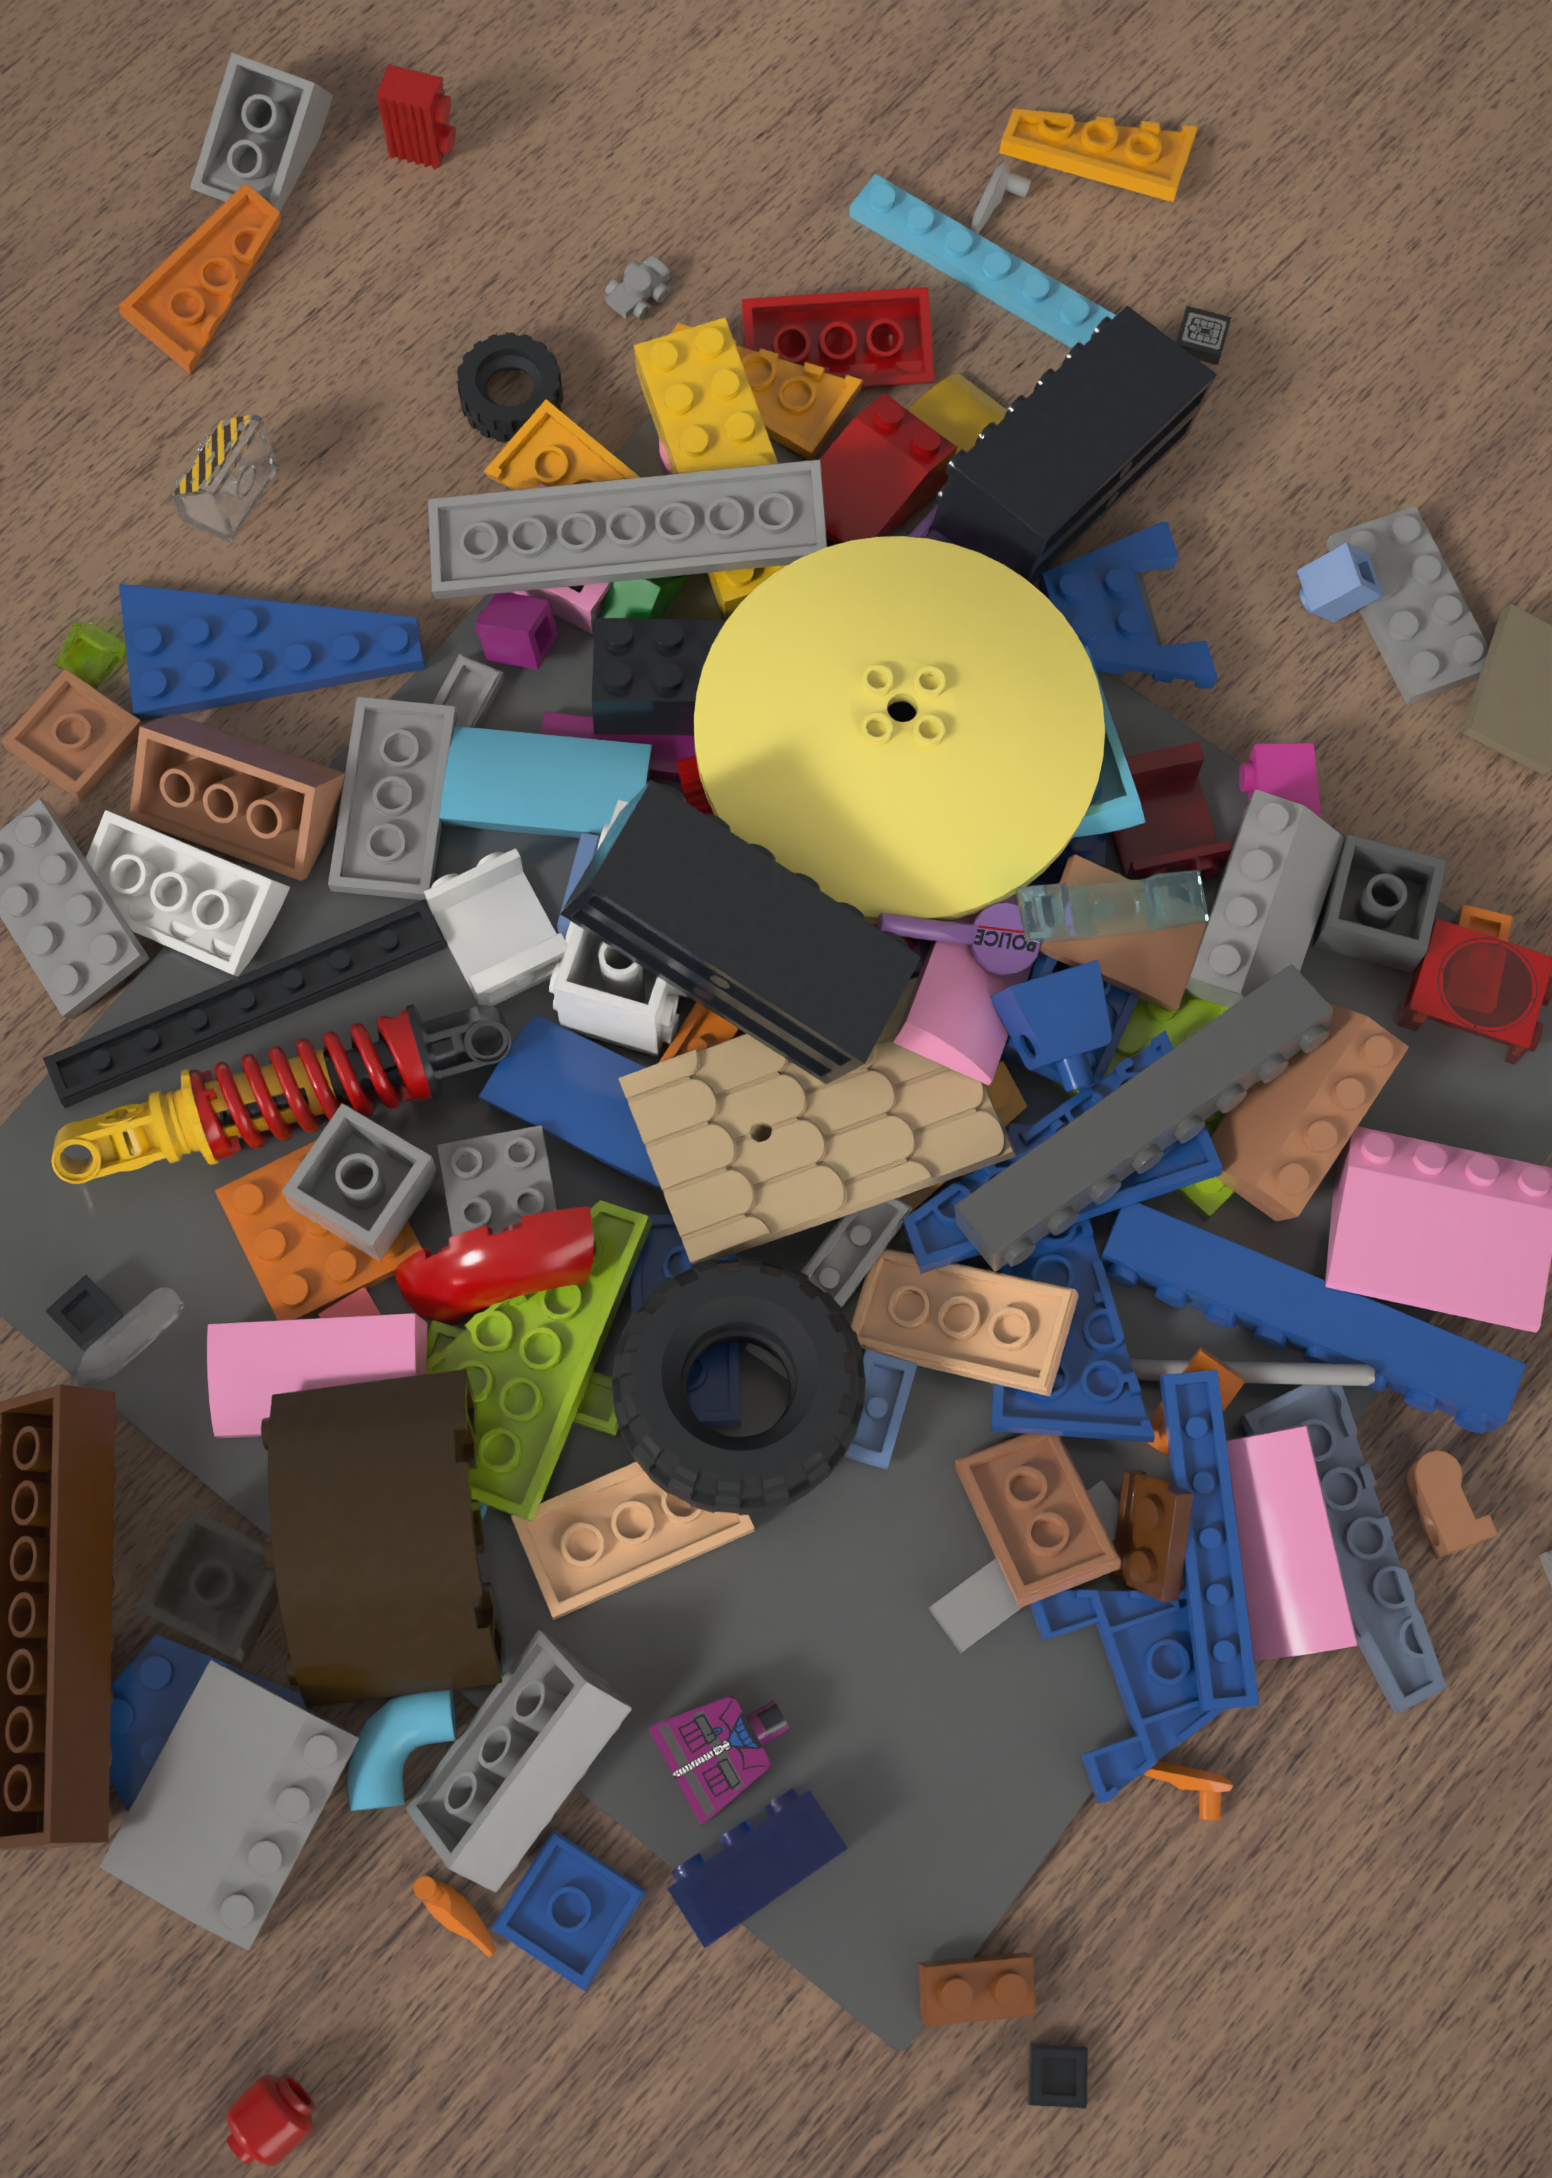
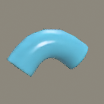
M453 1689L394 1697L366 1720L349 1760L347 1777L349 1811L405 1805L403 1768L409 1754L418 1747L427 1744L456 1741L457 1739Z

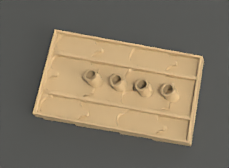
M918 977L908 981L866 1063L828 1084L821 1082L748 1034L699 1052L697 1050L687 1052L618 1078L643 1143L646 1146L661 1189L664 1192L675 1225L682 1238L690 1263L695 1264L712 1258L718 1260L1018 1156L984 1083L893 1043Z

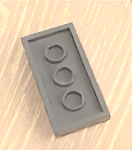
M1416 505L1329 536L1326 543L1329 552L1344 543H1348L1368 553L1383 596L1360 608L1359 612L1406 705L1479 680L1489 646Z
M367 697L356 698L328 882L331 891L426 900L424 891L432 887L435 877L442 821L439 819L451 739L458 715L455 706Z
M39 798L0 830V918L61 1015L74 1019L150 958L49 802Z

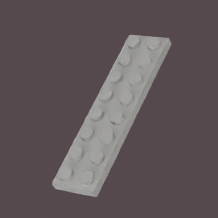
M820 460L428 499L432 593L436 599L789 565L801 557L827 547Z

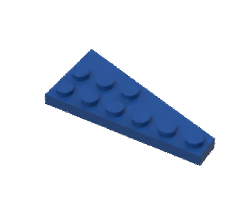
M119 584L133 714L140 721L162 718L172 713L179 715L426 669L421 630L416 617Z
M1166 1030L1152 1039L1151 1044L1131 1059L1127 1057L1113 1067L1112 1073L1090 1089L1084 1088L1023 1132L1021 1138L1013 1143V1147L1018 1155L1017 1157L976 1170L960 1183L951 1184L904 1218V1229L920 1273L922 1274L980 1255L978 1250L956 1225L955 1205L1171 1051L1173 1047ZM1206 1126L1188 1142L1181 1144L1177 1140L1164 1149L1160 1161L1148 1171L1142 1174L1134 1171L1120 1181L1121 1187L1107 1201L1099 1205L1093 1201L1078 1212L1079 1216L1074 1223L1220 1176L1223 1166Z
M1009 1123L1008 1136L1012 1144L1021 1138V1134L1034 1124ZM1089 1219L1074 1223L1059 1235H1053L1050 1232L1035 1243V1250L1023 1262L1013 1267L1007 1263L1000 1268V1273L1076 1289L1079 1297L1051 1396L994 1383L991 1431L1154 1443L1155 1435L1150 1419L1147 1418L1140 1394L1139 1382L1136 1372L1132 1368L1125 1344L1124 1332L1102 1260L1100 1261L1093 1238L1094 1233Z

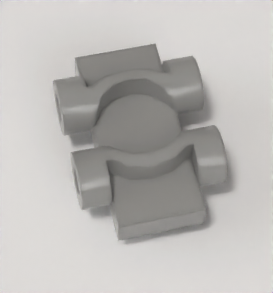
M649 256L642 264L635 260L632 261L625 269L623 282L614 278L607 285L605 290L608 295L605 297L606 304L625 319L633 314L640 321L644 320L651 312L652 306L646 302L650 296L658 303H662L669 296L671 289L665 284L670 279L669 270L661 261L653 256Z

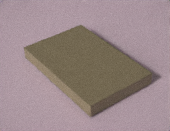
M1510 603L1501 610L1461 733L1542 775L1552 771V625Z

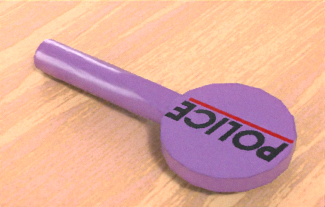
M997 903L982 910L973 920L972 924L880 913L877 920L878 929L895 933L898 936L970 945V950L976 962L986 971L1000 976L1015 975L1028 968L1038 956L1041 944L1040 931L1033 916L1022 907L1011 903Z

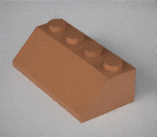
M172 713L139 727L129 819L303 881L307 879L338 821L345 773Z
M1331 1002L1328 1003L1333 1008V1013L1328 1029L1330 1034L1327 1039L1312 1052L1305 1053L1301 1050L1287 1060L1289 1062L1288 1066L1272 1081L1264 1083L1260 1080L1247 1089V1095L1242 1102L1231 1111L1224 1113L1210 1134L1212 1143L1223 1166L1222 1174L1215 1178L1275 1222L1296 1218L1300 1215L1409 1048V1046L1368 1016Z

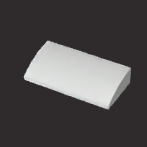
M107 810L104 812L86 856L89 865L133 932L235 976L240 975L259 949L290 889V886Z

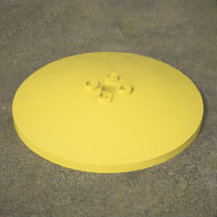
M892 536L847 541L801 557L778 570L758 585L738 605L712 644L702 669L696 693L694 739L699 776L714 815L724 820L731 828L733 834L749 844L753 843L765 847L775 856L776 862L793 873L809 876L818 883L820 891L837 902L853 905L863 913L864 920L871 924H877L880 913L941 921H952L973 915L994 904L1001 903L1039 877L1066 848L1077 832L1089 808L1099 780L1104 756L1105 723L1099 684L1089 656L1063 614L1042 592L1005 565L973 550L932 539ZM895 702H906L914 707L917 715L908 722H899L891 718L887 709Z

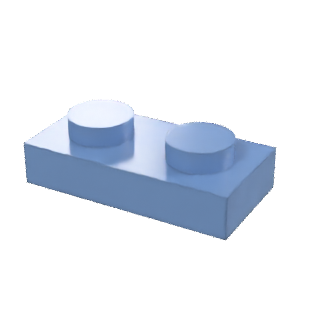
M866 1349L863 1358L866 1378L864 1408L856 1435L845 1457L887 1470L917 1364Z

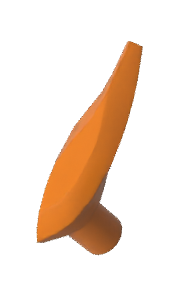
M1157 1761V1764L1143 1774L1153 1779L1169 1782L1180 1790L1199 1791V1819L1221 1820L1222 1792H1229L1233 1787L1230 1780L1221 1774L1164 1761Z
M422 1876L414 1880L413 1890L415 1895L423 1901L435 1919L448 1930L469 1939L489 1958L495 1953L497 1949L489 1931L476 1910L464 1896L450 1885L429 1876Z

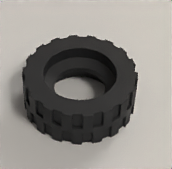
M506 332L505 335L498 336L494 334L488 336V339L482 342L480 340L473 345L474 348L470 352L467 351L462 357L463 363L461 366L459 365L457 371V386L461 409L464 417H468L469 425L473 429H478L482 436L488 439L489 437L494 438L497 442L502 443L510 441L545 400H548L561 411L560 402L563 403V390L557 359L553 352L550 353L547 350V346L544 343L533 340L532 336L523 334V336L515 335V332ZM520 370L531 378L534 388L526 402L515 406H501L492 401L487 393L489 380L494 374L501 371Z

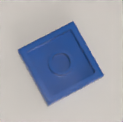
M553 1829L491 1929L586 1992L647 1891Z

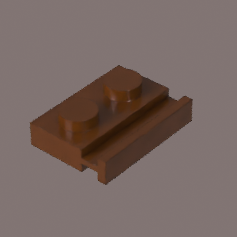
M1142 1470L1124 1471L1114 1548L1121 1560V1568L1111 1572V1577L1126 1580L1127 1585L1160 1602L1179 1600L1193 1493L1158 1477H1148L1146 1472Z

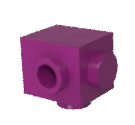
M508 592L494 594L486 608L479 613L475 623L476 633L481 640L486 660L539 670L559 638L550 601Z

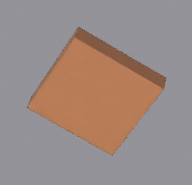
M64 669L1 741L8 751L82 802L137 739L139 727L142 723L138 718L67 669Z

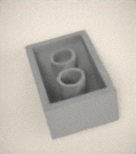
M231 52L190 189L226 202L246 183L277 210L281 211L320 139L333 94L313 82Z

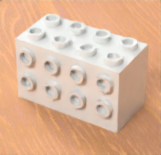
M617 801L610 824L606 823L603 827L598 848L618 814L628 802ZM570 922L565 941L567 948L562 962H558L553 970L549 985V992L554 993L553 1010L558 1012L560 1026L582 1036L659 1057L663 1042L671 1044L678 1028L680 1014H677L676 1010L679 995L687 997V995L578 925Z

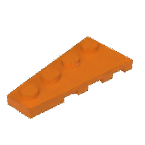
M245 183L118 305L120 315L191 374L280 225V211Z

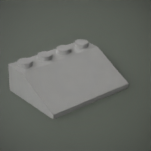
M210 1660L99 1867L194 1924L249 1951L359 1740V1734Z

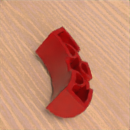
M590 1207L568 1208L520 1217V1223L507 1226L502 1232L494 1234L493 1228L487 1225L449 1237L450 1245L439 1249L437 1254L432 1255L431 1249L424 1248L405 1259L395 1269L396 1280L403 1299L417 1314L431 1321L457 1324L466 1316L480 1309L508 1299L554 1288L586 1284L591 1274L594 1258V1235Z

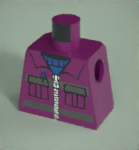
M733 1695L656 1723L648 1728L701 1826L712 1820L772 1768V1764L762 1746L790 1730L774 1700L745 1716Z

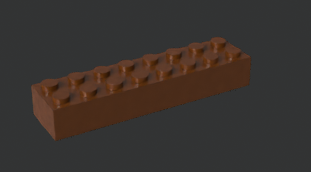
M60 1384L0 1401V1851L41 1850L108 1842L109 1823L111 1820L109 1770L112 1761L110 1709L113 1703L111 1652L114 1645L112 1633V1595L115 1588L112 1575L113 1540L115 1537L113 1505L116 1481L114 1438L117 1427L114 1391Z

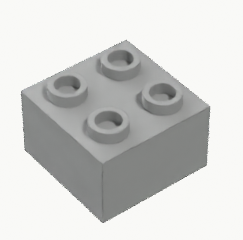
M542 1125L437 1145L453 1236L486 1225L493 1228V1233L497 1234L502 1232L507 1226L520 1223V1217L558 1210Z

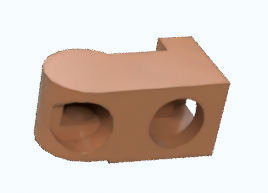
M1439 1450L1430 1451L1414 1461L1407 1469L1405 1477L1412 1503L1436 1559L1485 1542L1498 1535L1490 1514L1478 1519L1475 1518L1461 1487L1463 1477L1461 1465L1455 1457Z

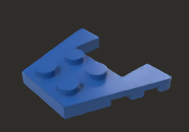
M1160 522L1042 573L1038 584L1040 592L1063 614L1079 637L1083 647L1088 646L1096 671L1124 675L1125 671L1129 670L1151 674L1154 681L1171 683L1173 678L1195 681L1196 688L1211 689L1214 687L1218 675L1206 641L1157 645L1136 579L1135 572L1172 569L1175 567L1179 556L1168 522Z
M1064 1590L1029 1604L1042 1641L1096 1624L1134 1733L1133 1737L1081 1754L1097 1804L1110 1801L1135 1778L1143 1775L1157 1764V1761L1181 1742L1186 1741L1225 1710H1200L1186 1591H1180L1178 1601L1160 1602L1137 1590Z
M156 1634L111 1684L113 1692V1703L110 1709L112 1761L109 1778L127 1812L129 1813L210 1660L306 1707L301 1693Z

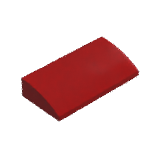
M928 287L747 298L741 301L743 345L746 349L759 352L760 348L778 353L779 359L801 366H804L805 362L823 367L824 373L843 379L846 378V375L862 379V388L934 384L935 382Z

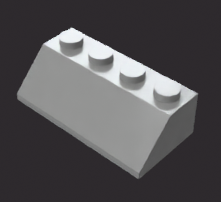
M1255 789L1241 822L1184 993L1230 1008L1290 964H1293L1300 972L1345 837L1305 805Z
M538 1629L503 1676L502 1683L497 1684L405 1809L448 1869L497 1892L510 1873L516 1869L520 1860L544 1827L550 1823L555 1812L578 1781L586 1774L589 1766L608 1740L617 1732L622 1721L632 1708L607 1680L547 1633Z

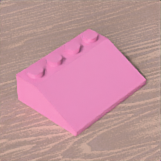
M1357 1126L1338 1155L1335 1163L1325 1287L1530 1332H1538L1541 1325L1552 1258V1168Z

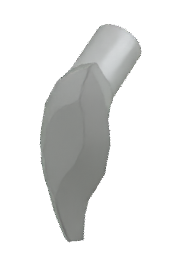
M1007 162L1000 164L993 173L976 208L971 230L977 234L981 231L994 208L1001 203L1004 191L1025 198L1031 179L1011 173L1010 165Z

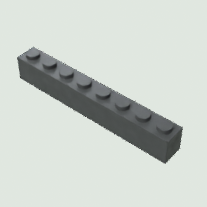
M1290 964L955 1205L956 1225L995 1272L1007 1263L1011 1267L1020 1264L1033 1253L1036 1248L1035 1243L1050 1232L1053 1235L1061 1234L1074 1224L1079 1216L1078 1212L1093 1201L1099 1205L1111 1198L1121 1187L1120 1181L1134 1171L1142 1174L1155 1166L1162 1158V1151L1177 1140L1182 1144L1194 1138L1205 1126L1207 1118L1218 1110L1222 1113H1227L1234 1109L1246 1097L1247 1089L1260 1080L1268 1083L1275 1079L1288 1066L1289 1062L1287 1060L1301 1050L1305 1053H1310L1318 1048L1330 1034L1328 1029L1333 1008L1293 964Z

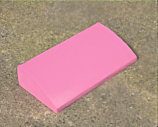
M1015 895L1001 902L1020 906L1032 915L1039 928L1041 939L1046 923L1027 904ZM980 912L949 922L972 924ZM932 940L893 1043L989 1086L994 1078L1008 1037V1032L990 996L1010 986L1026 982L1033 962L1028 968L1015 975L1000 976L986 971L976 962L970 950V945Z
M412 1313L208 1324L207 1374L214 1437L261 1436L262 1419L270 1417L272 1394L425 1375L428 1323L417 1314Z
M1307 1424L1226 1440L1254 1661L1357 1646L1356 1632Z

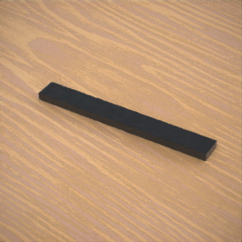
M424 899L44 1057L43 1060L60 1103L64 1108H67L444 950L446 945Z

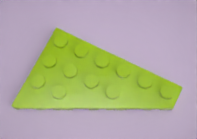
M602 1200L598 1201L590 1209L594 1235V1258L591 1274L586 1284L539 1291L490 1305L487 1310L477 1313L465 1324L467 1328L442 1352L438 1353L436 1351L427 1359L426 1374L466 1369L477 1404L478 1468L469 1469L472 1499L479 1500L487 1506L532 1523L653 1223L649 1216Z

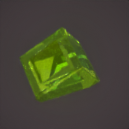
M74 622L55 662V666L61 670L67 669L85 683L97 689L126 654V644L93 623Z

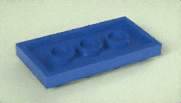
M672 1214L646 1215L649 1216L653 1223L631 1275V1315L647 1299L650 1291L667 1277L673 1278L691 1268L692 1263H690ZM736 1254L715 1261L736 1259ZM739 1342L725 1343L709 1349L695 1361L687 1380V1397L695 1416L705 1426L741 1425Z

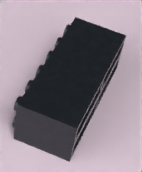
M1127 305L1113 319L1109 316L1105 317L1095 328L1090 340L1085 345L1081 342L1074 345L1057 371L1052 368L1048 369L1037 382L1033 393L1027 398L1024 395H1020L1011 404L1004 419L998 425L994 422L989 423L978 436L973 448L968 452L961 449L955 454L945 469V474L949 476L948 480L934 500L938 507L931 526L953 544L981 553L1005 565L1033 585L1041 577L1042 573L1046 572L1188 435L1217 374Z
M653 780L620 811L560 915L825 1084L866 1063L921 959V956L908 948L907 942L902 937L889 931H881L864 920L863 913L853 905L835 901L820 891L818 883L809 876L791 872L776 862L775 856L768 849L758 844L747 843L733 834L731 828L724 820L711 814H703L686 803L685 797L678 790L666 784H657Z

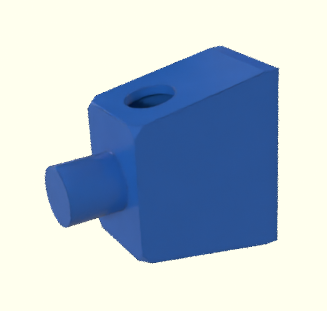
M1098 960L1013 985L990 996L1027 1069L1033 1071L1056 1063L1065 1092L1096 1083L1086 1053L1110 1045L1112 1042V1033Z

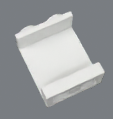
M516 848L506 853L495 852L489 854L479 861L477 867L460 875L456 873L445 875L435 881L430 889L424 891L433 918L478 1005L494 1006L550 979L556 964L562 962L567 948L565 939L561 933L556 934L523 872L521 858Z

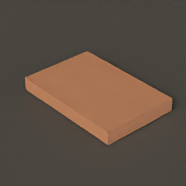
M1075 854L1067 860L1041 936L1039 952L1071 967L1098 960L1102 981L1172 1012L1180 1007L1209 916Z
M1023 1434L955 1460V1469L1019 1608L1121 1568V1560L1060 1436Z

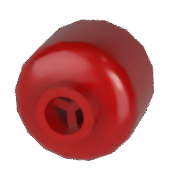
M270 2074L260 2077L227 2110V2123L231 2134L226 2138L228 2146L247 2165H250L254 2160L267 2166L279 2164L312 2131L313 2122L310 2113L315 2109L311 2097L288 2074H283L280 2078Z

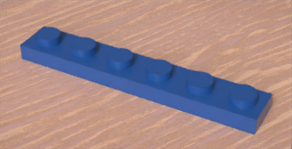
M1209 1370L1160 1376L1172 1483L1193 1493L1183 1574L1200 1710L1212 1711L1260 1706L1218 1371Z

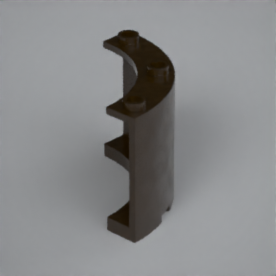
M466 1369L272 1394L270 1417L263 1418L261 1422L262 1442L265 1450L268 1451V1498L271 1537H266L264 1541V1559L268 1571H275L281 1616L289 1649L286 1661L288 1680L291 1686H299L305 1706L312 1707L502 1683L504 1636L496 1610L491 1582L482 1583L478 1554L485 1552L480 1501L472 1500L469 1469L478 1468L477 1404Z

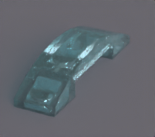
M1200 870L1155 874L1141 880L1067 887V883L1016 889L1025 942L1091 940L1166 930L1209 921Z

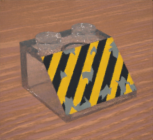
M256 414L221 420L213 434L207 435L202 440L197 458L188 472H183L179 475L173 487L172 498L182 521L228 543L233 541L279 470L263 418Z

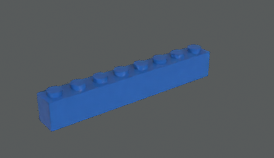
M1140 1203L1119 1209L1099 1257L1100 1261L1102 1260L1106 1276L1111 1281L1126 1287H1134L1135 1284H1139L1155 1291L1154 1296L1167 1305L1183 1308L1186 1304L1205 1312L1204 1318L1220 1327L1232 1329L1236 1325L1253 1332V1338L1265 1346L1274 1349H1284V1346L1303 1353V1359L1308 1363L1368 1364L1375 1368V1383L1363 1387L1375 1391H1384L1385 1388L1405 1396L1404 1402L1409 1406L1425 1412H1434L1437 1409L1454 1416V1423L1471 1432L1480 1434L1485 1433L1486 1430L1492 1432L1506 1423L1526 1364L1362 1295L1325 1287L1326 1280Z

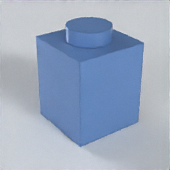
M1344 543L1297 570L1302 585L1299 595L1306 610L1333 623L1383 596L1369 554L1348 543Z

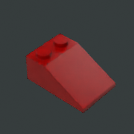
M883 393L854 417L820 459L827 538L835 544L865 538L887 537L946 484L948 475L945 474V469L955 456L958 447L887 394Z

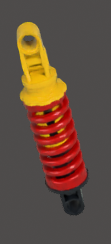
M407 1005L406 1009L400 1011L399 1016L392 1018L388 1015L379 1016L376 1022L379 1040L372 1043L366 1027L362 1023L357 1022L352 1024L349 1029L352 1049L349 1050L344 1049L339 1035L335 1031L330 1030L326 1031L322 1036L324 1050L314 1051L308 1039H298L295 1043L296 1057L287 1059L284 1050L280 1046H274L268 1050L270 1064L259 1067L256 1057L253 1054H246L241 1058L243 1072L232 1075L226 1062H218L213 1068L216 1080H213L211 1070L204 1072L197 1069L182 1070L181 1089H177L175 1092L170 1091L164 1094L161 1090L149 1093V1101L120 1106L102 1115L71 1122L63 1126L55 1138L51 1159L52 1167L56 1175L65 1182L81 1184L116 1172L136 1170L165 1158L172 1164L182 1161L183 1154L188 1155L198 1151L202 1153L208 1164L214 1165L219 1163L220 1160L234 1157L241 1150L240 1138H243L248 1146L258 1150L266 1145L269 1134L268 1130H271L278 1140L284 1142L291 1140L295 1134V1122H298L305 1132L316 1133L322 1126V1114H325L330 1121L342 1103L349 1107L348 1099L356 1112L366 1118L371 1117L376 1109L375 1091L384 1106L391 1110L398 1109L401 1106L403 1097L405 1102L414 1099L419 1102L434 1099V1101L442 1099L440 1078L501 1061L506 1057L511 1048V1035L503 1014L497 1008L490 1005H477L470 1009L424 1022L415 1005ZM482 1026H493L499 1030L495 1039L488 1043L476 1042L472 1039V1036ZM71 1145H82L88 1148L92 1155L84 1160H74L65 1154L64 1149Z

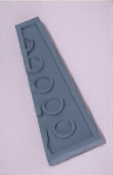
M1301 1385L1240 1416L1239 1419L1248 1436L1307 1424L1356 1632L1357 1644L1393 1713H1401L1447 1688L1422 1614L1416 1607L1414 1601L1415 1594L1406 1568H1401L1391 1539V1536H1394L1388 1516H1383L1373 1487V1485H1376L1372 1470L1369 1464H1365L1355 1435L1358 1434V1430L1342 1385Z

